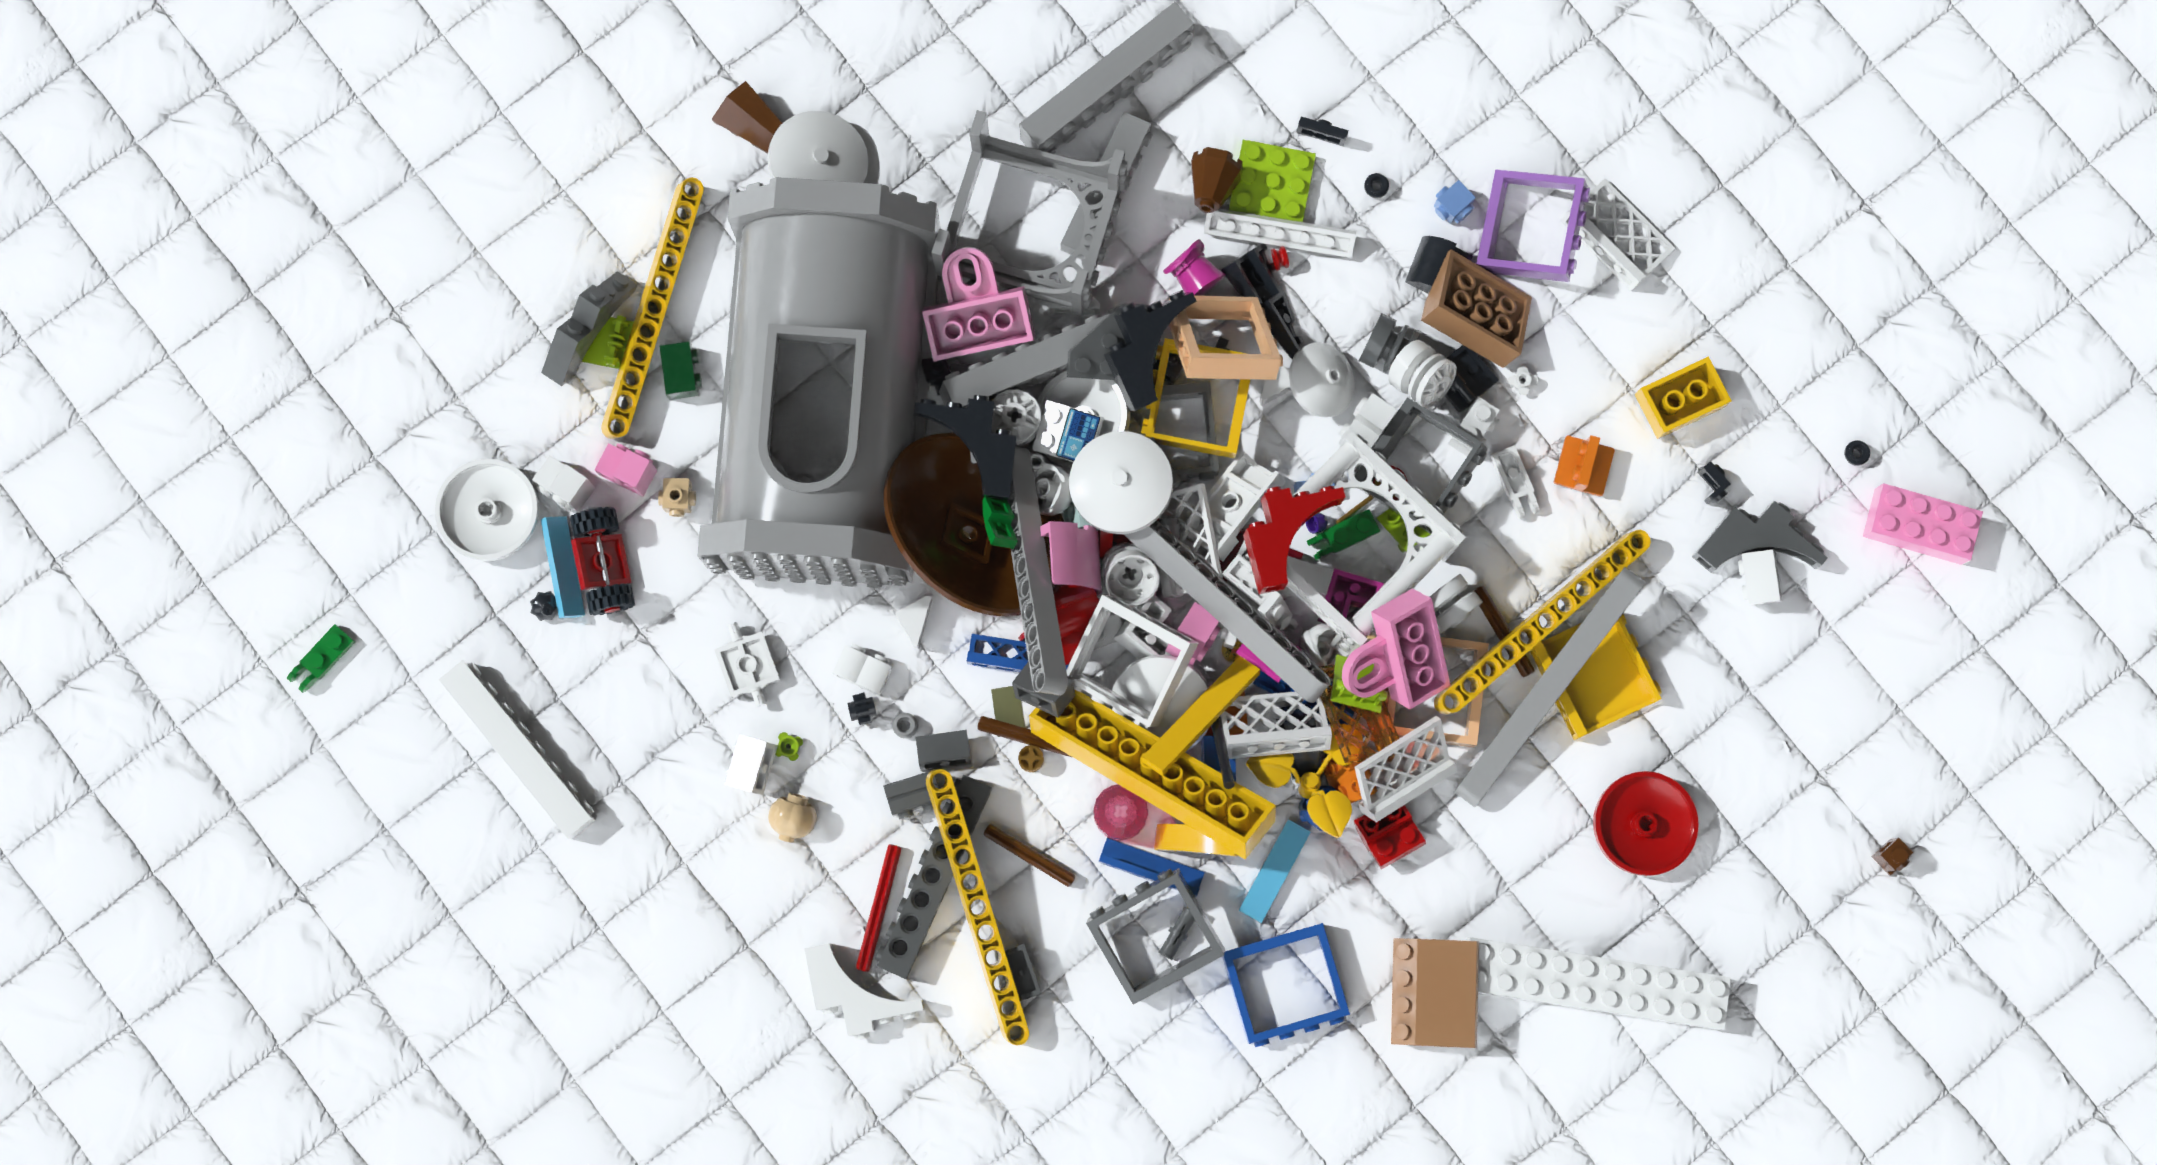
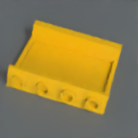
M1624 614L1621 615L1555 702L1573 740L1581 738L1662 699L1660 696L1662 691L1658 682L1652 680L1648 672L1650 667L1645 657H1641L1637 650L1638 642L1632 633L1629 634L1625 627L1627 621ZM1582 623L1544 641H1540L1530 650L1541 675L1544 674Z

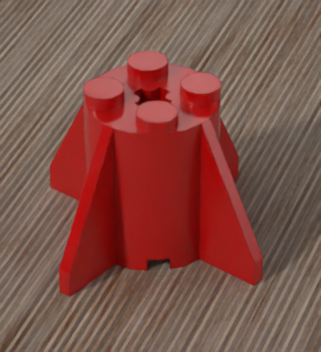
M1061 585L1054 594L1065 666L1070 663L1100 601L1094 589L1090 587ZM1024 632L1018 637L1019 641L1025 640Z

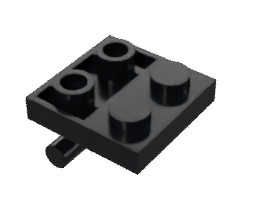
M1464 345L1446 358L1455 363L1457 370L1453 384L1444 396L1459 413L1499 381L1477 353Z

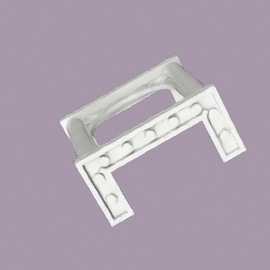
M1353 431L1344 438L1338 450L1295 494L1303 491H1309L1310 494L1317 493L1321 488L1335 483V489L1341 487L1343 489H1365L1383 496L1394 505L1404 520L1408 536L1405 559L1398 571L1349 621L1290 565L1287 564L1286 567L1288 579L1286 586L1337 633L1329 645L1341 656L1348 657L1355 649L1362 646L1368 640L1366 637L1375 629L1371 611L1410 589H1414L1441 560L1445 562L1466 538L1463 535V530L1456 523H1450L1438 506L1431 505L1424 499L1425 495L1420 489L1410 486L1406 482V477L1399 470H1393L1381 453L1374 452L1368 446L1367 440ZM1360 465H1363L1367 470V479L1364 482H1359L1354 476ZM1345 471L1349 479L1347 483L1340 480V478L1346 476L1344 474ZM1373 476H1375L1377 482H1381L1380 486L1372 483ZM1393 495H1395L1399 500H1393ZM1410 512H1413V513H1414L1413 515H1414L1415 517L1420 518V519H1417L1416 521H1413V520L1409 517V513H1410ZM1418 525H1426L1431 529L1432 533L1430 536L1423 538L1416 536L1413 530ZM1244 540L1238 554L1250 562ZM1414 544H1426V547L1423 548L1421 546L1419 552H1417L1414 548Z

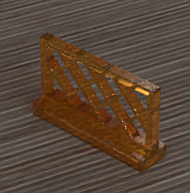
M1335 665L1318 666L1333 679ZM1329 685L1321 694L1320 698L1345 763L1365 761L1377 752L1367 746L1370 740L1375 743L1379 752L1399 739L1385 701H1382L1381 713L1342 704L1339 709L1332 704L1330 699L1332 685ZM1346 706L1357 713L1355 719L1344 712ZM1361 717L1366 720L1369 730L1359 723ZM1340 719L1351 726L1349 732L1341 727ZM1355 729L1366 736L1364 742H1361L1352 735ZM1349 742L1360 749L1358 754L1351 755L1348 747ZM1393 753L1392 755L1388 756L1386 762H1391L1395 754Z

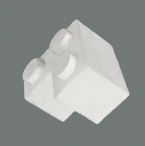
M1374 393L1368 399L1366 397L1362 398L1353 413L1356 417L1351 425L1346 422L1338 433L1341 436L1338 442L1339 445H1341L1344 438L1351 431L1363 436L1371 449L1382 436L1398 410Z
M549 455L532 479L538 485L536 487L538 492L547 498L550 494L553 495L551 499L568 512L571 508L579 512L595 489V486L585 476L567 464H562L551 455Z
M1155 595L1146 603L1135 606V608L1162 623L1172 611ZM1127 620L1114 636L1118 643L1138 659L1152 655L1171 656V654L1165 651L1169 643Z

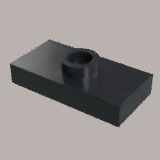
M1301 116L1296 132L1344 146L1349 130L1333 126L1327 120L1319 119L1316 121Z

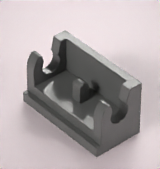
M967 730L915 737L920 771L972 764Z
M1025 944L1005 950L1020 1001L1042 994Z

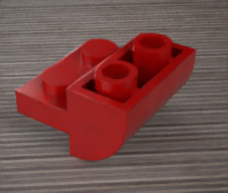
M1405 805L1378 822L1373 821L1365 814L1354 820L1355 828L1368 852L1370 851L1381 870L1426 845V840L1413 822L1412 816Z

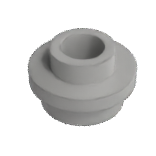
M901 713L894 718L892 728L898 737L907 739L916 734L918 722L912 714ZM904 721L910 723V728L906 731L900 727Z

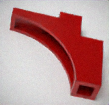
M1276 486L1266 490L1261 499V504L1267 524L1264 521L1254 522L1249 525L1243 534L1259 595L1285 589L1288 584L1287 557L1294 535L1305 522L1316 514L1328 508L1341 505L1346 497L1343 487L1335 489L1334 486H1327L1321 488L1317 493L1310 494L1309 491H1303L1295 494L1294 497H1292L1290 488L1282 489L1281 486Z

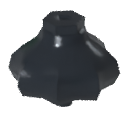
M552 591L538 592L536 597L530 600V613L535 615L539 621L553 620L555 615L558 614L556 599Z

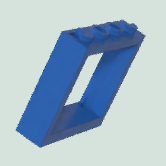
M1323 923L1225 951V955L1222 956L1247 1044L1254 1043L1255 1048L1269 1044V1038L1279 1036L1280 1040L1294 1037V1031L1304 1028L1305 1033L1320 1029L1319 1024L1329 1021L1330 1026L1345 1022L1344 1016L1350 1015ZM1317 936L1339 1009L1254 1034L1233 960Z

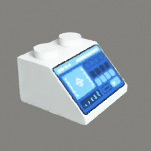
M1047 401L1032 450L1074 462L1082 448L1099 436L1104 418Z

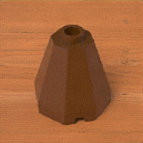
M1206 147L1200 154H1198V151L1193 153L1191 174L1194 204L1204 213H1212L1219 210L1241 180L1243 161L1239 158L1237 162L1233 160V154L1230 151Z

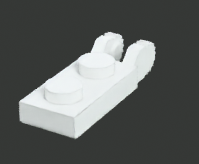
M1513 445L1491 454V460L1509 502H1512L1518 519L1525 518V511L1519 498L1524 496L1527 498L1530 510L1534 514L1540 512L1534 495L1535 490L1516 446Z
M1276 591L1271 592L1257 609L1287 639L1289 637L1283 629L1288 627L1295 631L1298 628V623L1292 618L1293 615L1283 597Z

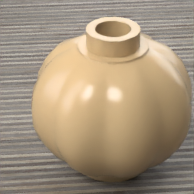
M788 793V797H780L771 805L768 814L769 824L779 834L778 839L793 843L794 839L805 837L814 829L817 814L814 806L808 803V797L796 793Z

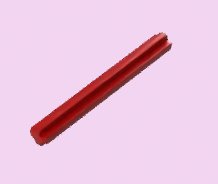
M889 844L886 850L856 964V969L869 972L902 850L897 845Z

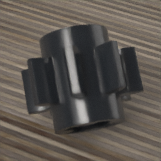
M864 692L852 695L854 701L847 702L851 721L858 720L860 725L872 723L871 717L877 716L873 697L866 698Z

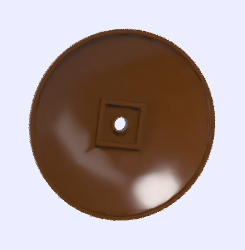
M954 433L933 434L911 443L893 462L888 471L884 486L885 516L892 537L901 554L912 569L930 587L948 600L985 615H1021L1011 548L990 544L983 517L982 500L984 497H982L981 475L977 463L973 464L971 462L970 450ZM1061 513L1054 516L1040 514L1042 525L1050 521L1064 522ZM963 531L968 532L970 538L966 537ZM1044 537L1052 582L1049 537ZM1052 582L1053 594L1059 590L1061 585L1053 584Z

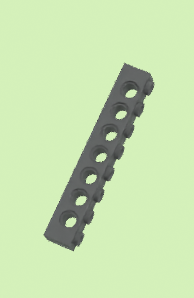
M963 775L961 780L956 779L954 786L959 800L969 798L973 803L969 811H962L971 838L993 789L984 783ZM952 802L945 803L942 809L943 813L948 814L953 808ZM938 826L934 827L929 840L933 841L930 850H924L918 864L922 865L919 874L914 873L908 884V888L911 889L907 899L903 897L898 906L897 912L900 913L897 922H891L887 930L886 936L890 938L886 947L881 945L875 957V960L879 961L877 967L906 980L954 876L949 859H940L936 855L937 848L944 845ZM960 833L957 834V835H950V834H949V836H950L952 839H955V838H957V837L960 835ZM960 849L956 853L958 863H960L965 852L964 849ZM930 869H937L940 872V878L935 883H929L926 880V873ZM924 892L928 894L929 903L925 907H918L915 904V897L918 893ZM914 916L917 918L918 927L914 931H907L905 929L904 921L907 917ZM899 940H903L907 944V951L903 955H896L893 951L894 943Z

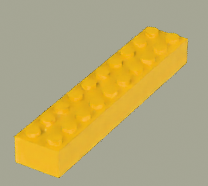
M1074 689L1075 697L1059 718L1038 708H1035L1029 715L1031 733L1245 860L1275 823V804L1235 781L1233 788L1226 789L1220 772L1187 753H1184L1163 776L1142 762V756L1158 741L1159 737L1115 713L1103 704L1092 700L1080 691Z

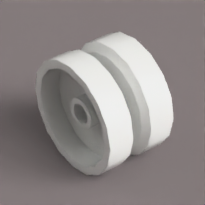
M1462 574L1457 575L1429 596L1432 598L1435 613L1440 612V615L1436 618L1440 635L1451 627L1454 628L1471 615L1474 609L1483 603L1476 592H1470L1461 599L1458 597L1467 589L1469 584Z

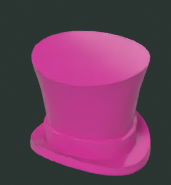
M1200 239L1191 244L1162 271L1164 274L1171 272L1177 278L1184 293L1193 292L1195 296H1204L1226 276L1205 257L1203 253L1204 243Z

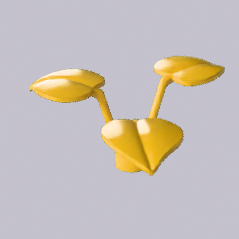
M1347 724L1330 725L1332 732L1330 750H1322L1329 755L1316 773L1307 772L1300 777L1297 770L1291 767L1294 762L1292 753L1250 757L1247 760L1246 766L1261 783L1268 787L1279 788L1286 785L1292 773L1295 777V783L1299 784V794L1303 798L1309 799L1307 811L1312 821L1329 835L1336 838L1341 837L1351 817V802L1346 795L1339 791H1330L1325 794L1323 790H1319L1321 786L1320 777L1332 758L1340 766L1349 765L1357 759L1363 743L1362 733L1358 727Z

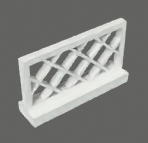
M1604 178L1590 191L1589 196L1590 199L1593 197V200H1589L1588 203L1585 202V206H1594V217L1586 216L1584 227L1580 226L1579 235L1582 237L1581 242L1632 291L1676 248ZM1602 188L1610 194V202L1598 201V192ZM1599 206L1611 207V218L1599 217ZM1571 208L1560 220L1566 227H1568ZM1616 208H1624L1628 212V219L1616 218ZM1599 223H1610L1612 234H1604L1599 229ZM1616 224L1628 225L1629 236L1617 235ZM1634 225L1642 226L1646 230V237L1634 236ZM1617 240L1629 241V252H1622L1617 247ZM1634 242H1646L1647 253H1636ZM1651 243H1659L1666 251L1663 254H1652ZM1635 258L1647 259V269L1644 272L1635 265Z
M1200 483L1172 492L1171 499L1174 498L1180 504L1174 514L1169 511L1167 506L1159 519L1178 517V523L1185 527L1180 535V541L1223 579L1205 484ZM1198 491L1199 502L1196 507H1193L1188 503V500L1193 492ZM1184 507L1193 512L1187 523L1179 518ZM1198 516L1204 521L1201 532L1192 527ZM1189 532L1198 537L1192 548L1184 543ZM1202 541L1208 544L1209 551L1206 557L1197 552ZM1158 566L1163 598H1180L1188 594Z
M1296 692L1238 697L1230 705L1240 709L1234 717L1226 711L1220 715L1229 759L1330 750L1332 732L1331 727L1328 726L1322 694L1316 700L1317 705L1312 710L1302 704L1305 699ZM1281 701H1286L1292 706L1285 712L1276 705ZM1260 703L1266 709L1259 714L1250 707L1253 704ZM1297 708L1307 714L1302 721L1291 716ZM1270 711L1281 716L1276 724L1265 718ZM1245 713L1255 719L1250 726L1239 720ZM1311 718H1314L1321 723L1322 727L1311 728L1306 723ZM1287 720L1297 727L1293 730H1284L1280 726ZM1260 722L1270 728L1268 732L1260 733L1254 729ZM1236 725L1244 730V732L1239 735H1230L1229 730Z
M1433 717L1354 767L1362 797V802L1359 803L1360 811L1373 821L1378 822L1457 771L1456 763L1449 758L1442 721L1439 717ZM1434 728L1435 732L1431 740H1426L1428 732ZM1416 741L1411 752L1406 753L1405 751L1409 743ZM1423 743L1427 744L1428 746L1423 757L1418 756ZM1435 747L1439 748L1440 753L1431 757ZM1394 753L1395 756L1390 766L1385 765L1388 756ZM1402 757H1408L1403 769H1397ZM1415 760L1420 761L1419 765L1411 770ZM1374 766L1375 768L1370 779H1367L1364 772ZM1382 769L1388 770L1382 783L1377 782ZM1395 773L1400 774L1398 779L1390 783ZM1374 786L1380 787L1375 794L1370 796Z

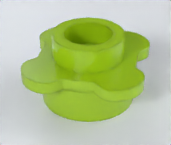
M786 732L780 733L775 755L777 757H788L790 761H796L799 757V747L803 745L802 738L799 736H789ZM787 744L791 745L790 749L786 748Z

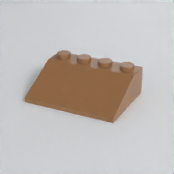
M1449 250L1425 301L1421 321L1504 368L1522 353L1532 297L1457 252Z
M1393 938L1392 1045L1477 1048L1479 941Z

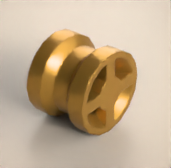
M1028 745L1019 752L1018 761L1024 771L1031 773L1038 771L1042 767L1044 757L1041 749L1037 746Z

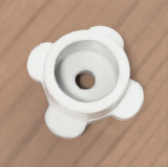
M1519 366L1517 373L1508 378V384L1513 386L1522 396L1527 395L1529 389L1538 383V377L1532 375L1526 366Z

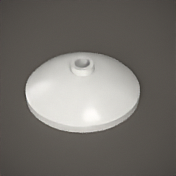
M1322 342L1308 344L1294 355L1289 369V382L1292 393L1299 405L1308 413L1321 418L1333 417L1342 413L1350 405L1355 390L1354 374L1346 357L1334 346Z

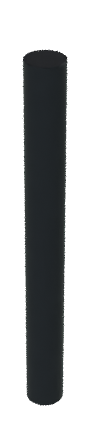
M1219 716L1211 727L1223 784L1226 789H1231L1235 784Z

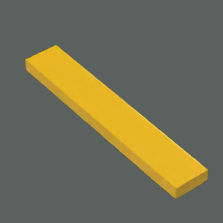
M1239 656L1142 756V762L1163 776L1260 675V669Z

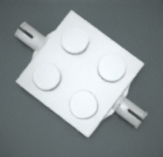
M734 622L733 626L732 624L727 625L732 640L726 645L714 649L731 698L752 693L756 707H761L760 701L764 706L767 702L765 701L762 689L769 684L780 681L777 669L763 632L751 636H742L738 622Z

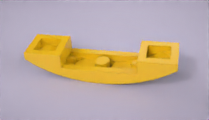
M1157 824L1154 850L1238 857L1237 854L1188 825Z

